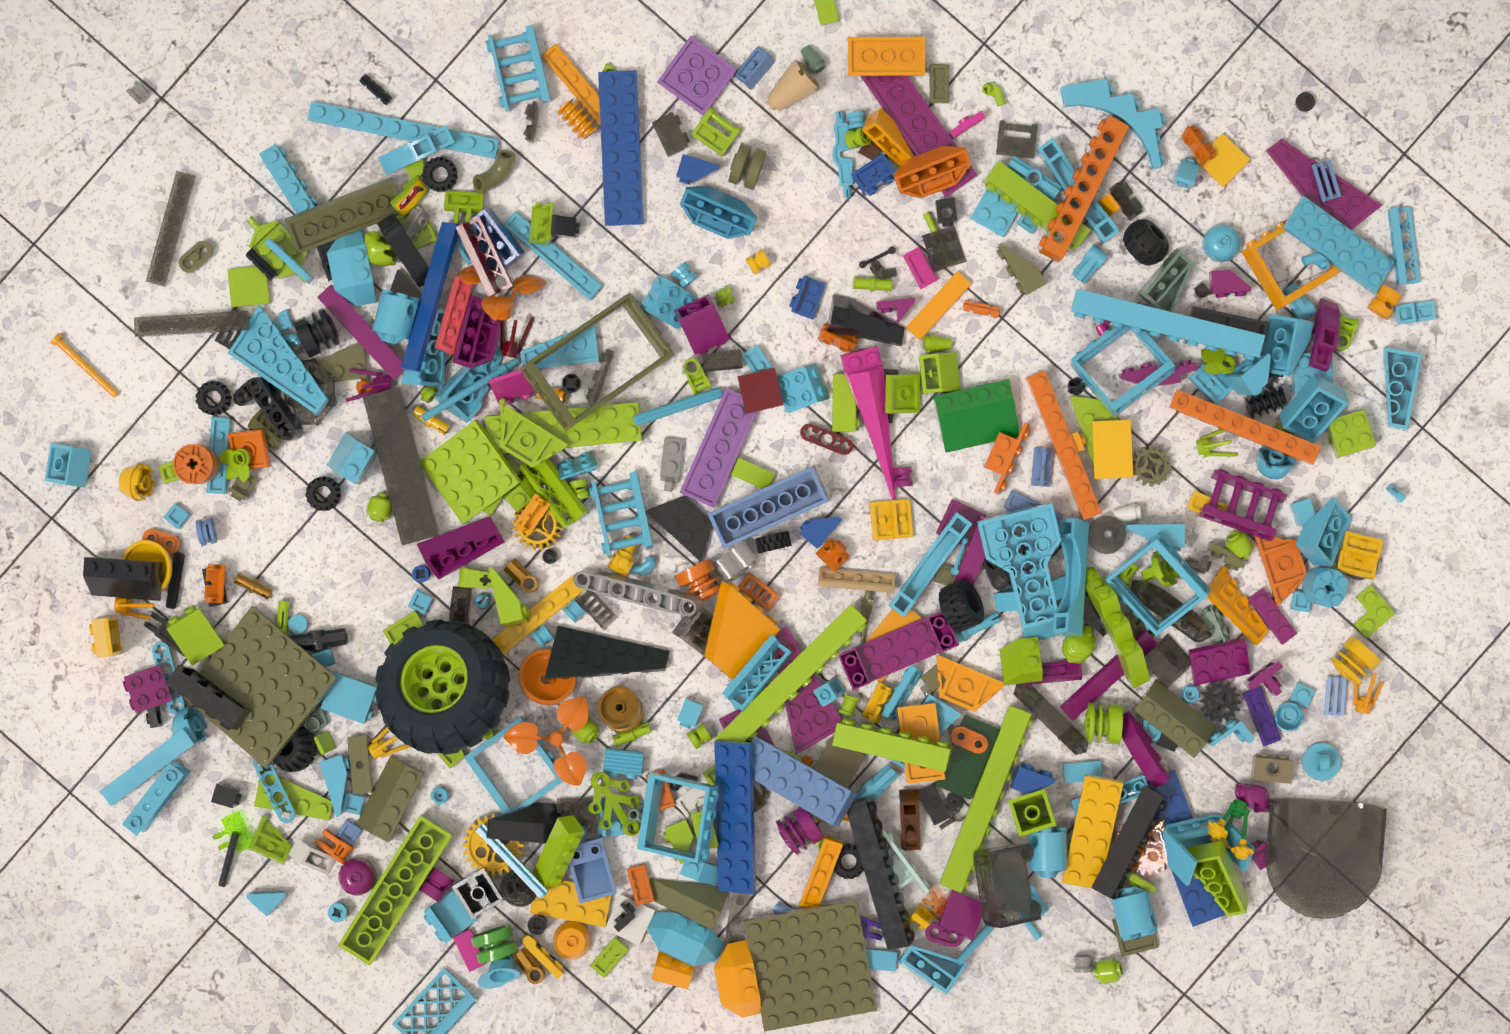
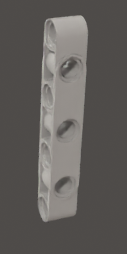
M586 568L577 572L573 577V582L578 588L669 613L692 616L699 612L703 606L702 600L697 596L605 571ZM582 575L587 577V582L583 580ZM618 584L622 586V591L618 589ZM653 593L657 594L658 601L653 598ZM689 602L693 604L694 610L689 608Z

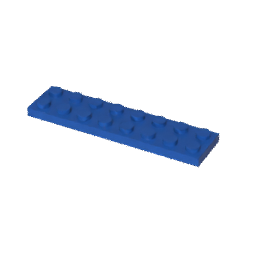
M637 70L598 72L605 226L642 225L643 202Z
M714 741L715 786H718L719 794L716 802L717 840L719 847H717L718 891L753 895L756 893L752 742Z
M1175 770L1167 772L1171 776L1170 780L1156 789L1148 779L1146 780L1149 787L1168 796V805L1163 812H1160L1158 816L1159 822L1155 828L1165 856L1166 851L1163 840L1165 826L1193 819ZM1171 870L1192 927L1226 915L1215 902L1214 896L1205 890L1204 884L1200 879H1196L1193 875L1190 885L1186 886Z

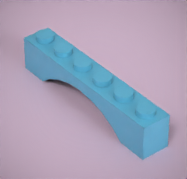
M1054 138L1040 146L1036 152L1065 192L1068 185H1072L1074 181L1072 176L1075 170ZM1079 184V189L1082 192H1086L1085 186ZM1093 198L1084 216V220L1099 241L1104 244L1120 231ZM1071 200L1074 206L1078 208L1077 203Z
M955 512L888 606L905 617L972 523Z
M1077 518L1060 519L1059 533L1065 558L1066 581L1062 600L1054 613L1053 633L1066 637L1082 636L1089 522Z

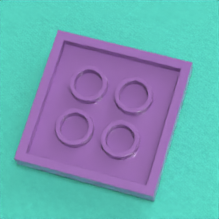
M690 36L657 83L704 116L737 69Z

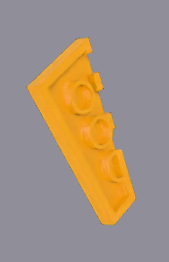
M1223 565L1207 585L1211 589L1207 598L1255 645H1258L1269 629L1256 610H1252L1248 603V598L1246 595L1241 594L1237 588V582L1235 579H1231L1227 573L1229 570Z

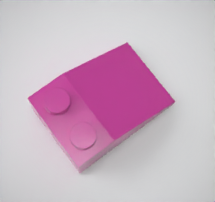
M521 370L488 380L497 402L499 403L501 398H505L507 401L505 405L514 403V399L519 397L522 400L533 397L532 393L536 392Z

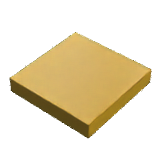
M1222 133L1211 144L1216 150V157L1212 160L1208 159L1204 166L1198 159L1195 162L1219 185L1225 187L1250 159Z

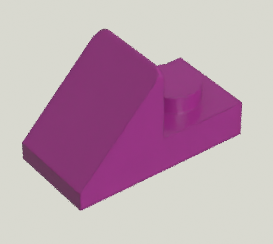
M915 298L877 301L876 309L881 310V313L893 312L892 309L896 308L898 324L915 303Z

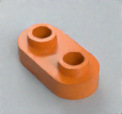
M148 529L142 536V540H149V536L154 535V541L162 545L168 554L178 552L181 547L180 539L177 536L157 529ZM168 541L173 542L172 548L167 546Z
M958 726L951 732L953 743L969 751L979 754L983 753L988 747V741L983 735L968 728ZM958 733L964 734L962 740L957 738ZM977 740H980L982 742V745L979 748L975 747V742Z

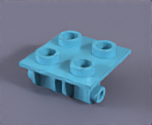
M584 452L579 457L564 459L557 464L561 480L576 477L575 475L579 476V473L585 474V471L586 473L595 471V468L598 467L594 452Z

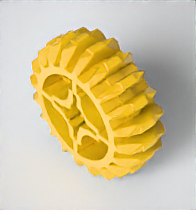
M549 508L541 518L543 523L541 525H543L542 528L545 532L542 529L536 528L531 533L533 535L537 531L541 532L547 537L546 539L535 541L521 531L514 535L515 538L522 537L519 541L520 544L527 541L525 548H529L530 544H533V550H536L537 545L540 546V550H544V543L550 548L551 544L549 541L552 540L553 543H557L554 536L561 537L557 529L563 530V527L558 526V520ZM517 512L514 513V515L517 517L521 515ZM550 516L553 519V530L551 533L545 527V522ZM512 527L513 531L518 530L517 527Z

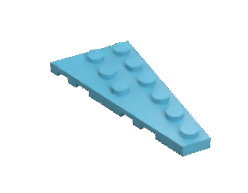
M259 305L228 354L307 409L319 415L329 401V398L263 307Z

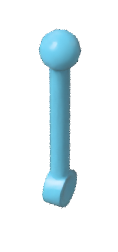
M962 537L961 539L962 544L955 565L950 570L952 575H957L959 572L957 568L965 544L969 541L967 537Z

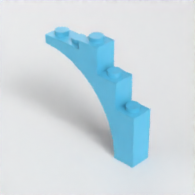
M1107 79L1066 85L1060 88L1063 107L1081 106L1095 108L1111 114L1128 125L1142 142L1148 154L1152 170L1161 168V163H1164L1163 153L1159 152L1158 145L1161 144L1160 136L1155 130L1162 128V124H1165L1164 114L1160 113L1159 109L1136 112V109H1139L1138 99L1134 98L1133 94L1110 97V94H1113L1112 84L1108 83Z

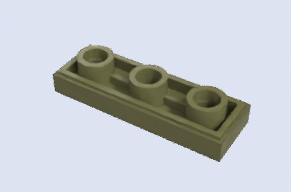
M367 735L347 737L353 794L372 793ZM358 761L363 762L364 765L362 768H359L357 766Z

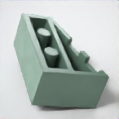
M1174 250L1137 294L1153 308L1173 312L1194 263L1181 251Z

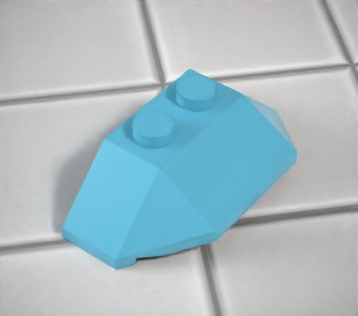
M361 230L336 239L327 252L334 291L356 306L376 303L371 269Z
M654 912L647 927V931L650 933L659 951L693 967L716 962L724 945L710 928L676 912Z

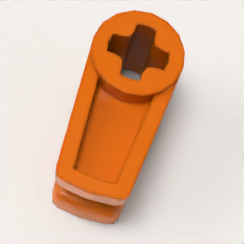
M325 828L322 831V835L335 843L336 847L333 848L322 839H317L315 844L330 854L332 858L344 864L350 851L353 852L355 848Z

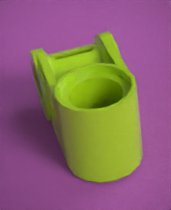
M1340 313L1338 337L1345 340V346L1340 347L1337 345L1336 351H1344L1351 345L1359 319L1356 318L1354 320Z
M693 358L686 360L683 368L694 395L707 388L712 389L698 360ZM690 361H694L698 366L697 370L692 373L686 369V365Z
M460 567L458 587L488 589L492 587V582H488L485 585V581H482V578L488 575V578L491 579L490 573L485 570Z

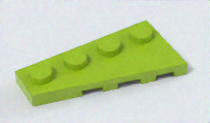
M263 769L264 772H260V774L263 775L267 770ZM267 775L265 783L273 785L276 780L275 776ZM278 776L295 810V814L330 821L333 808L330 799ZM259 779L254 806L274 810ZM276 792L273 795V800L276 803L284 799V795L281 792ZM287 802L282 806H277L278 810L282 808L283 812L292 813L291 811L288 812L285 808V805H288Z

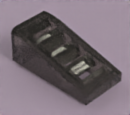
M587 590L576 601L604 630L618 618L610 607L592 591ZM593 596L594 599L585 605L584 603ZM598 602L599 604L591 611L590 608ZM602 608H604V610H603L598 616H596V614H597ZM609 613L610 615L602 622L601 620Z

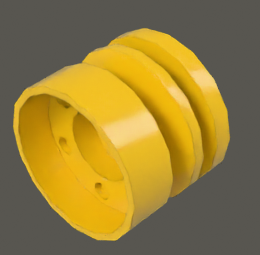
M1351 635L1343 644L1347 654L1345 655L1341 651H1337L1336 654L1341 660L1339 661L1332 656L1330 662L1345 679L1360 686L1363 682L1357 676L1360 675L1367 679L1368 676L1363 669L1366 667L1374 671L1381 663V660L1363 643Z

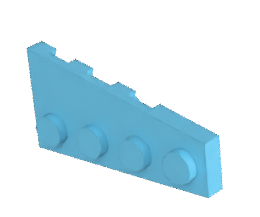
M595 325L538 363L536 367L541 369L599 361ZM569 333L520 351L522 367Z

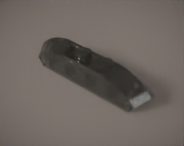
M1132 580L1131 591L1149 610L1162 619L1183 604L1156 584L1142 580ZM1192 609L1172 624L1174 628L1194 642H1203L1212 637L1205 621Z
M1025 683L1016 684L1013 694L1075 755L1087 752L1088 743L1086 738L1032 685H1025Z

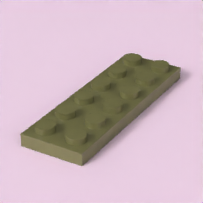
M387 178L285 218L284 221L297 254L374 225L392 213L395 216L399 215L390 204V201L399 195L393 178Z

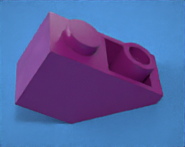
M1230 269L1209 272L1210 295H1216V298H1225L1230 293H1235V297L1246 296V292L1251 291V287Z

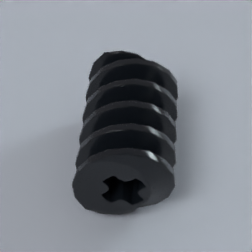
M1278 386V392L1275 388H1271L1270 393L1264 390L1263 396L1260 393L1256 395V399L1253 395H1249L1248 400L1244 396V403L1248 414L1254 419L1255 412L1261 417L1262 410L1267 415L1269 414V408L1277 412V406H1279L1283 410L1284 404H1286V397L1283 388Z

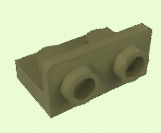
M260 409L250 419L249 429L264 428L268 447L278 450L285 440L281 438L264 412Z

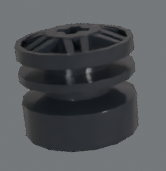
M324 308L318 310L320 319L315 312L311 313L313 319L311 323L305 316L293 321L298 337L310 358L322 353L321 343H324L328 349H331L330 339L335 346L340 344L337 328L331 316L326 313Z

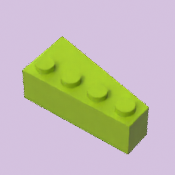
M1223 841L1187 847L1186 849L1197 860L1193 875L1196 879H1200L1204 884L1205 890L1214 896L1215 902L1228 917L1245 914L1249 897Z

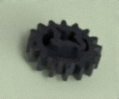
M1219 681L1218 685L1212 682L1211 688L1205 686L1206 693L1201 692L1204 699H1200L1199 702L1204 703V705L1200 709L1206 710L1204 715L1206 717L1211 715L1210 720L1212 721L1216 717L1220 723L1222 718L1229 721L1228 716L1236 717L1234 711H1240L1237 707V704L1242 703V701L1237 700L1240 693H1234L1237 688L1232 687L1230 689L1229 682L1225 686L1223 681ZM1221 689L1219 693L1211 694L1214 690ZM1229 693L1233 698V703H1231L1228 699ZM1221 697H1223L1222 700L1225 701L1224 705L1220 704L1218 707V702H1216V699H1221ZM1208 700L1212 702V711L1208 706ZM1223 709H1230L1224 714H1219Z

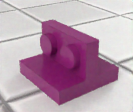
M1273 659L1243 683L1250 690L1263 683L1271 695L1277 696L1282 692L1280 689L1282 685L1272 675L1283 668L1279 661Z

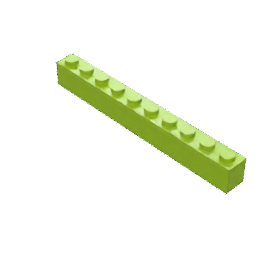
M851 603L714 740L745 742L748 739L751 741L758 734L756 730L760 726L764 728L771 721L769 717L774 712L778 714L785 707L783 703L787 699L792 701L799 694L796 690L801 685L805 688L813 680L810 677L815 672L819 674L826 667L824 663L829 658L833 660L840 653L838 649L842 645L846 647L853 640L851 636L856 631L860 633L867 627L865 624L867 621L866 617Z
M1008 705L999 728V733L940 879V885L962 893L963 889H967L970 882L968 875L970 871H974L977 864L975 857L977 853L981 854L984 843H981L984 835L988 836L991 825H988L991 818H995L998 810L995 806L997 801L1003 798L1005 790L1002 788L1005 782H1009L1012 772L1009 770L1012 764H1016L1019 754L1016 752L1018 747H1022L1025 742L1026 736L1023 734L1025 729H1029L1032 724L1033 718H1031V713Z

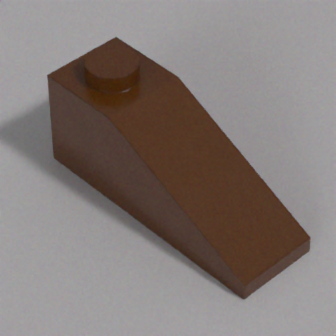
M918 789L899 790L901 848L903 851L921 850Z

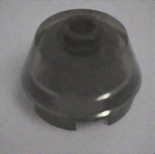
M514 871L508 872L501 881V894L510 905L524 907L531 904L537 896Z

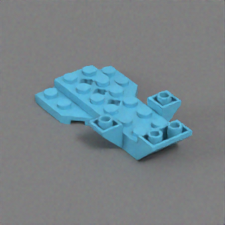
M1052 502L1035 507L1022 508L977 521L986 560L1007 571L1012 589L993 593L997 612L1018 611L1023 638L1038 637L1039 641L1059 636V634L1053 633L1054 613L1058 608L1056 601L1061 599L1064 593L1066 575L1050 578L1047 565L1054 550L1061 542ZM1017 526H1019L1020 528L1023 527V530L1020 531V535H1017L1016 532L1014 533V530H1016ZM1023 544L1024 546H1028V548L1025 549V553L1018 551V549L1021 548V545ZM1026 563H1028L1029 565L1032 564V567L1029 568V572H1026L1025 569L1023 570V567H1025Z

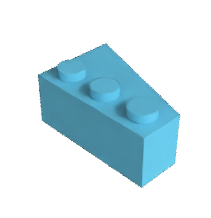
M912 945L906 947L897 960L898 963L943 995L948 994L968 962L964 961L962 965H959L954 958Z

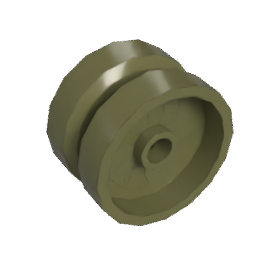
M741 142L731 164L728 182L738 185L742 176L746 175L743 183L744 188L754 190L767 151L757 148L752 158H750L751 145Z

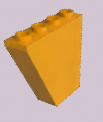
M722 581L704 657L728 678L733 680L772 634L775 637L780 629L775 625L777 621L769 615L766 617L763 614L765 611L757 604L753 606L751 604L753 600L745 593L743 595L739 593V587L732 582L729 585Z

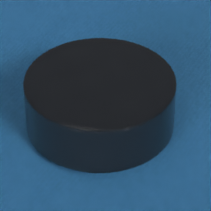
M1308 92L1299 94L1295 99V106L1301 112H1308L1315 105L1313 95Z

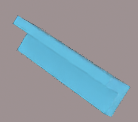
M1411 207L1390 208L1387 210L1393 261L1395 262L1396 285L1420 283ZM1407 211V221L1403 225L1399 220V212ZM1403 229L1410 235V239L1406 244L1402 242L1401 231ZM1405 248L1412 252V258L1408 263L1404 260L1403 251ZM1408 267L1414 271V280H1407L1406 269Z
M771 634L722 694L729 702L743 712L790 657L792 652L780 644L778 639ZM777 648L785 652L781 659L773 660V653ZM765 664H771V671L767 674H761V667ZM759 678V685L756 688L749 689L748 683L750 680ZM746 693L747 699L742 705L734 700L739 694Z

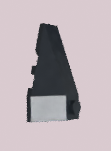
M833 294L827 331L902 346L905 327L853 298Z

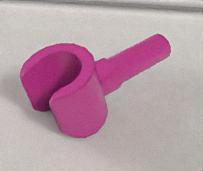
M1104 321V324L1100 323L1096 326L1099 336L1108 330L1106 325L1111 322Z

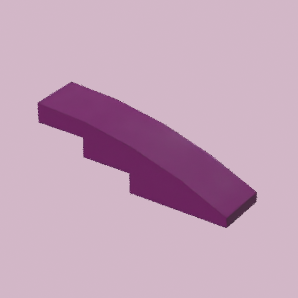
M1127 711L1123 714L1122 739L1143 774L1156 789L1168 782L1171 776L1159 763L1162 758L1151 746V737L1130 711Z

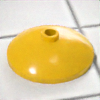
M151 540L137 541L126 549L121 559L163 562L161 592H163L172 576V562L166 549L159 543Z

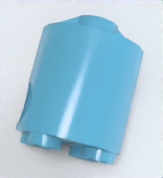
M382 289L372 331L378 334L381 341L396 344L404 339L409 340L420 299L408 297V295L398 292L393 294L392 291Z
M1054 826L1029 834V870H1033L1042 878H1055L1060 871L1067 870V827H1056L1055 830Z
M1138 887L1126 888L1120 897L1111 900L1120 937L1123 941L1157 933L1158 927L1149 891Z

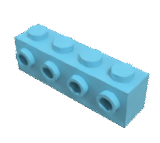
M274 144L259 153L296 214L318 205L313 195L309 196L306 192L308 187L303 179L299 180L295 173L298 171L293 163H288L285 157L288 155L282 146L278 147Z

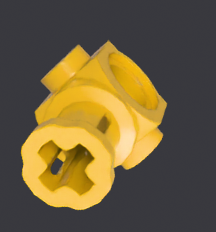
M625 535V537H624L625 540H626V539L633 538V537L628 536V535ZM640 544L617 549L607 565L608 568L626 576L634 563L632 555Z

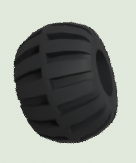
M1141 219L1131 223L1125 230L1123 236L1124 245L1138 262L1150 266L1164 259L1169 249V243L1164 233L1154 223L1147 219Z
M301 726L276 757L274 763L287 772H298L306 769L313 762V756H316L317 753L315 751L317 745L314 741V735L307 728Z

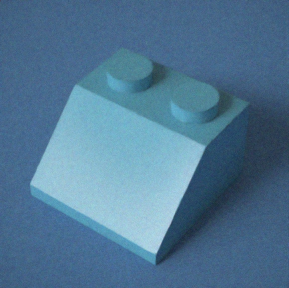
M1261 353L1260 358H1255L1254 361L1245 359L1236 366L1232 373L1224 376L1237 395L1256 396L1263 391V387L1268 384L1271 355L1269 353Z
M51 443L44 481L85 488L88 479L89 463L91 461V450Z

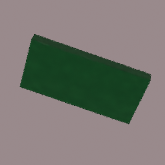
M964 714L959 726L983 735L988 741V747L983 753L977 754L952 742L951 746H953L949 767L945 772V779L937 780L935 786L971 800L1000 729ZM958 733L957 738L962 740L964 734ZM977 740L975 742V747H981L982 742L980 740Z

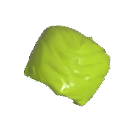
M377 231L366 233L365 246L370 263L376 266H395L396 253L391 249L385 237L381 236Z
M1084 625L1082 636H1065L1061 650L1069 663H1083L1094 651L1096 638L1092 627Z

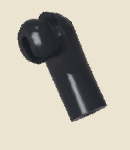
M683 772L676 775V777L693 781L698 779L697 776ZM670 783V788L673 791L679 790V787L682 786Z

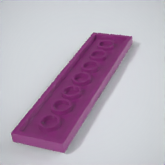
M860 76L882 109L894 120L906 143L916 156L941 146L957 147L908 76ZM970 166L958 184L942 190V194L947 198L975 178L977 174Z

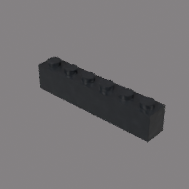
M1143 786L1091 887L1092 889L1110 899L1120 897L1124 890L1122 886L1125 880H1128L1132 875L1133 870L1131 868L1133 864L1139 861L1143 845L1146 846L1150 840L1149 834L1152 828L1155 829L1159 822L1158 816L1160 812H1163L1168 805V796L1149 786Z

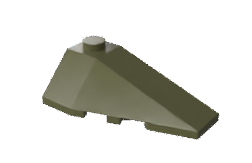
M653 878L650 880L655 898L654 902L713 930L729 892L718 891V887L710 884Z

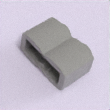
M743 540L713 562V564L726 582L729 579L733 582L741 576L739 573L741 570L746 568L748 571L756 565L755 560L757 557Z

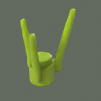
M1222 429L1205 436H1200V440H1196L1198 454L1204 455V457L1238 456L1237 453L1210 452L1214 451L1213 447L1232 443L1231 440L1212 443V439L1208 440L1225 432Z

